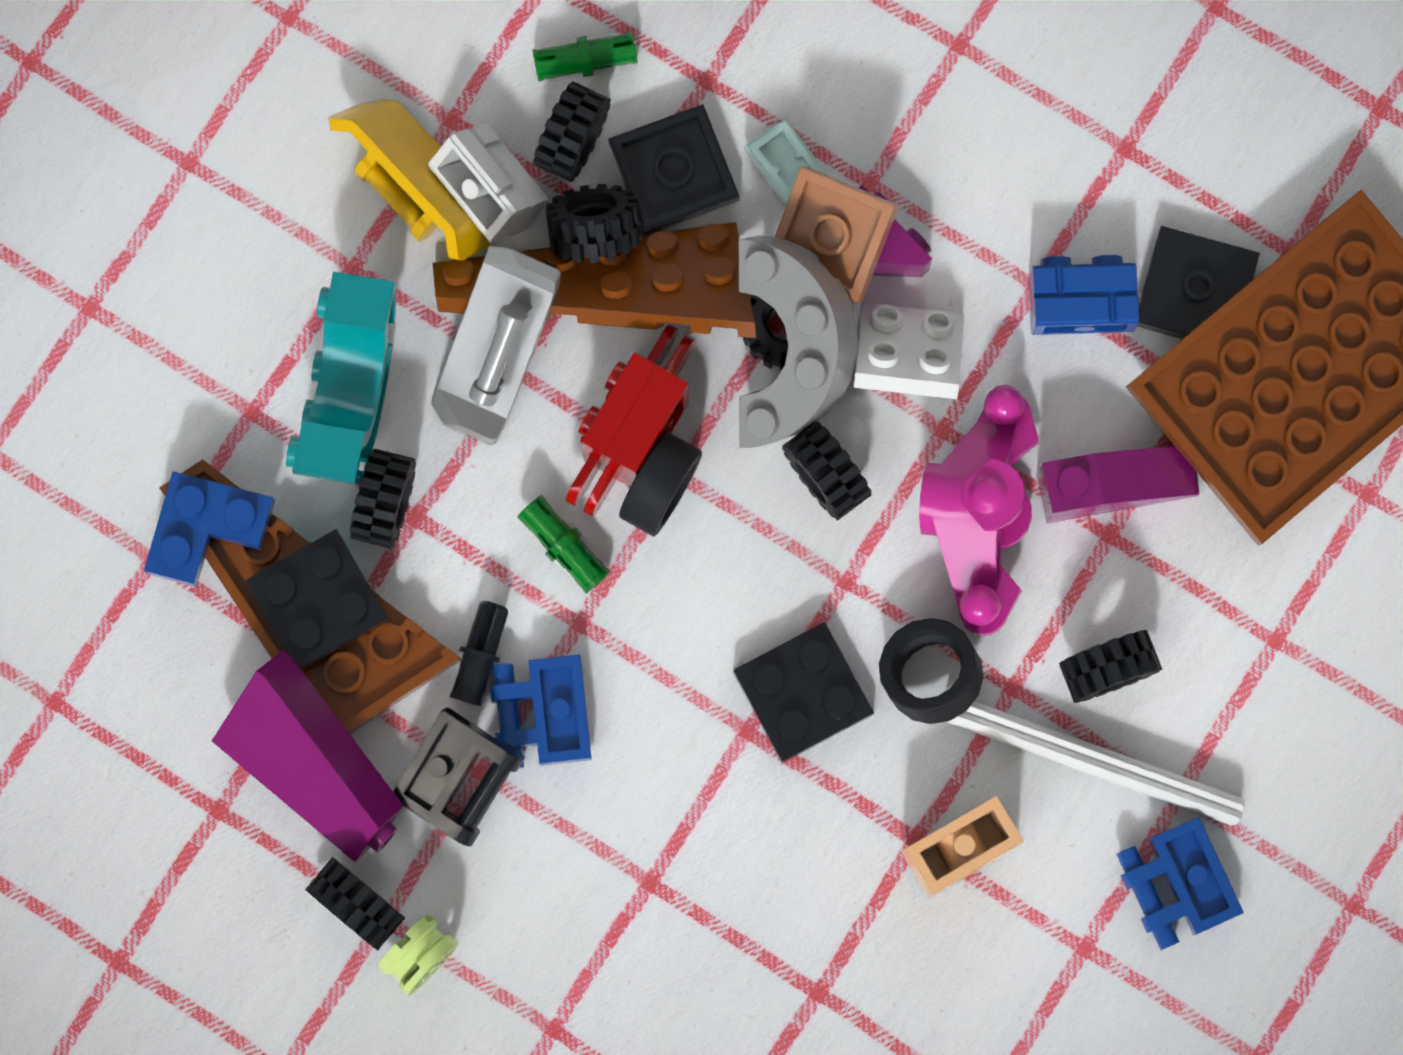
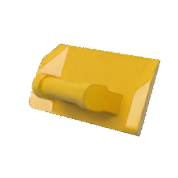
M381 99L361 103L328 117L331 131L350 132L368 151L354 169L355 174L363 182L367 181L411 228L410 233L419 242L426 239L439 227L445 234L447 253L450 259L465 260L491 246L492 243L487 240L428 167V163L441 147L399 102Z

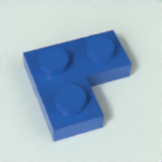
M172 471L144 572L156 577L197 587L211 537L258 550L262 549L275 499L263 494Z

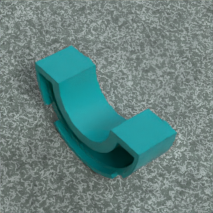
M333 271L330 288H321L317 304V317L323 318V351H316L311 374L312 381H317L318 385L314 400L307 399L305 402L300 435H292L289 440L286 466L293 467V474L359 485L361 477L364 475V471L358 470L360 462H368L369 455L373 451L388 382L393 344L388 343V323H395V282Z

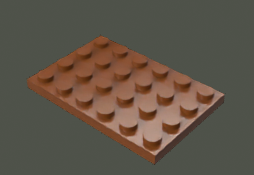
M1362 189L1350 197L1125 386L1257 545L1267 541L1403 425V239Z

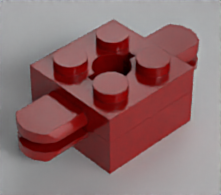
M670 324L663 330L647 359L634 352L627 365L621 361L616 364L604 387L608 390L605 402L600 409L593 405L579 427L578 433L582 435L580 443L585 464L570 487L565 501L576 506L586 493L597 472L601 470L603 473L593 488L583 512L590 516H594L598 512L616 480L631 487L655 444L663 434L673 432L689 404V383L677 376L692 353L697 339L686 334L665 368H661L660 366L671 349L679 330Z

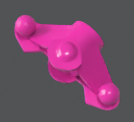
M1006 384L996 386L988 392L984 402V409L977 422L942 464L927 463L920 493L919 524L921 534L937 536L956 598L960 618L966 629L978 636H990L998 632L1006 623L1022 593L1020 587L1001 566L1003 548H1008L1023 538L1028 532L1033 518L1032 505L1025 493L1024 483L1017 470L1013 468V464L1040 442L1027 400L1019 390Z

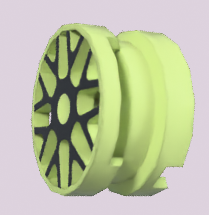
M429 913L416 922L405 933L406 935L393 945L378 964V967L387 976L393 974L401 981L399 987L407 996H410L443 965L460 944L450 934L443 935L437 929L439 923Z

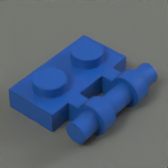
M580 654L528 660L530 681L515 683L513 664L493 666L494 686L490 687L491 703L497 704L499 732L494 734L497 740L511 745L522 754V748L537 745L540 766L592 760ZM532 699L535 728L520 729L517 701ZM524 761L522 762L519 769L524 768Z
M1199 817L1150 838V844L1157 856V859L1143 864L1135 846L1116 854L1125 872L1120 875L1127 890L1132 888L1145 917L1141 918L1142 924L1147 933L1152 931L1160 950L1180 942L1171 922L1185 917L1194 936L1244 913ZM1161 874H1165L1178 901L1165 908L1151 879Z

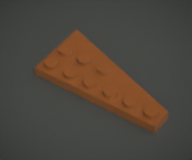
M736 222L644 234L637 248L631 247L630 253L623 255L617 252V258L609 261L606 256L599 257V262L590 263V258H585L582 263L573 262V257L567 260L561 259L559 254L555 255L552 252L551 247L518 251L561 272L560 285L546 321L551 320L552 314L577 316V321L580 324L657 330L665 323L690 325L691 333L710 334L712 327L737 329L738 337L756 338L750 294L739 292V235ZM485 256L432 263L438 312L465 313Z
M203 459L182 472V474L239 488ZM170 481L159 487L164 496ZM271 514L261 550L211 537L205 557L271 658L278 655L284 648L245 580L310 544V542L295 532L293 528L273 514ZM374 591L373 593L387 615L389 622L302 671L349 734L461 661L459 656L439 643Z

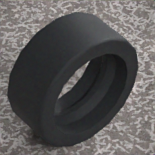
M670 432L663 434L635 477L619 512L620 518L653 537L656 536L668 521L688 487L701 460L702 451Z
M934 618L912 621L897 630L885 644L879 661L880 682L896 708L911 720L927 724L951 721L966 712L979 696L984 679L982 660L965 632L949 621ZM936 644L946 645L953 649L960 658L961 670L958 679L950 689L938 696L924 699L917 698L906 690L902 683V671L905 663L915 652L925 646Z

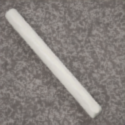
M976 701L972 703L966 712L951 721H947V723L1231 826L1238 824L1244 811L1245 801L1241 797Z

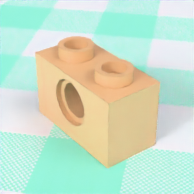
M996 795L907 847L902 852V855L929 899L1015 849L1024 840Z

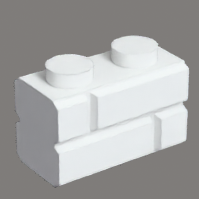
M487 123L451 135L428 163L430 170L490 243L504 239L507 235L512 236L523 232L549 202V198L505 144L500 142V138Z

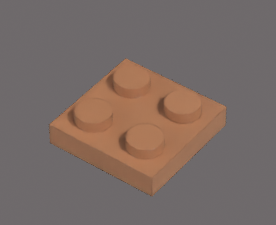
M807 166L801 167L775 237L799 244L819 257L818 261L827 268L834 278H839L849 299L856 303L863 302L900 205Z

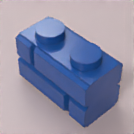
M1100 255L1092 258V264L1072 265L1070 257L1052 256L1041 259L1040 266H1032L1029 274L1032 335L1123 333L1135 331L1139 323L1136 263H1123V258L1119 255Z

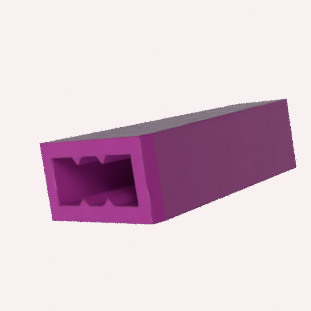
M284 650L255 672L211 741L351 860L356 862L371 848L379 853L397 832L398 828L392 822L404 805L293 658Z

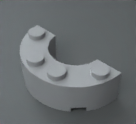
M759 235L739 239V292L758 296L771 305L785 325L788 340L785 366L776 380L762 390L739 396V448L768 445L795 436L815 421L819 422L834 405L839 403L845 394L855 369L858 354L856 317L849 296L839 278H834L827 268L818 261L819 257L808 249L786 239L773 236Z

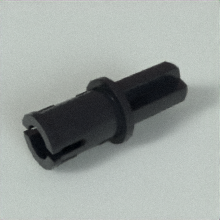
M481 601L479 603L466 647L460 646L459 649L460 652H463L452 692L449 695L450 698L482 706V699L493 663H499L500 658L495 655L508 616V609L503 605L490 601Z

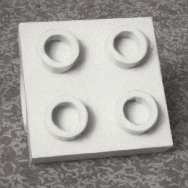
M862 302L853 388L957 399L960 384L964 314Z

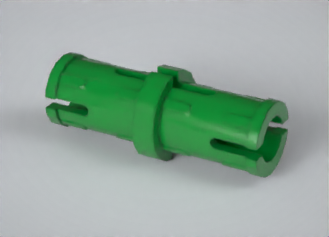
M632 31L593 40H587V36L576 37V43L539 50L532 49L538 82L577 73H583V77L594 76L593 70L631 63L638 64Z
M542 495L538 496L518 514L517 518L548 550L545 555L551 562L557 560L586 594L610 574L611 571L597 559L580 539L582 533L576 527L571 529Z

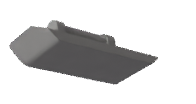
M489 246L431 402L444 425L486 444H496L509 419L558 291L561 278L559 270L511 248Z

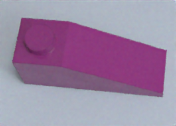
M1175 446L1093 453L1043 462L1037 472L1047 524L1199 496L1195 471Z

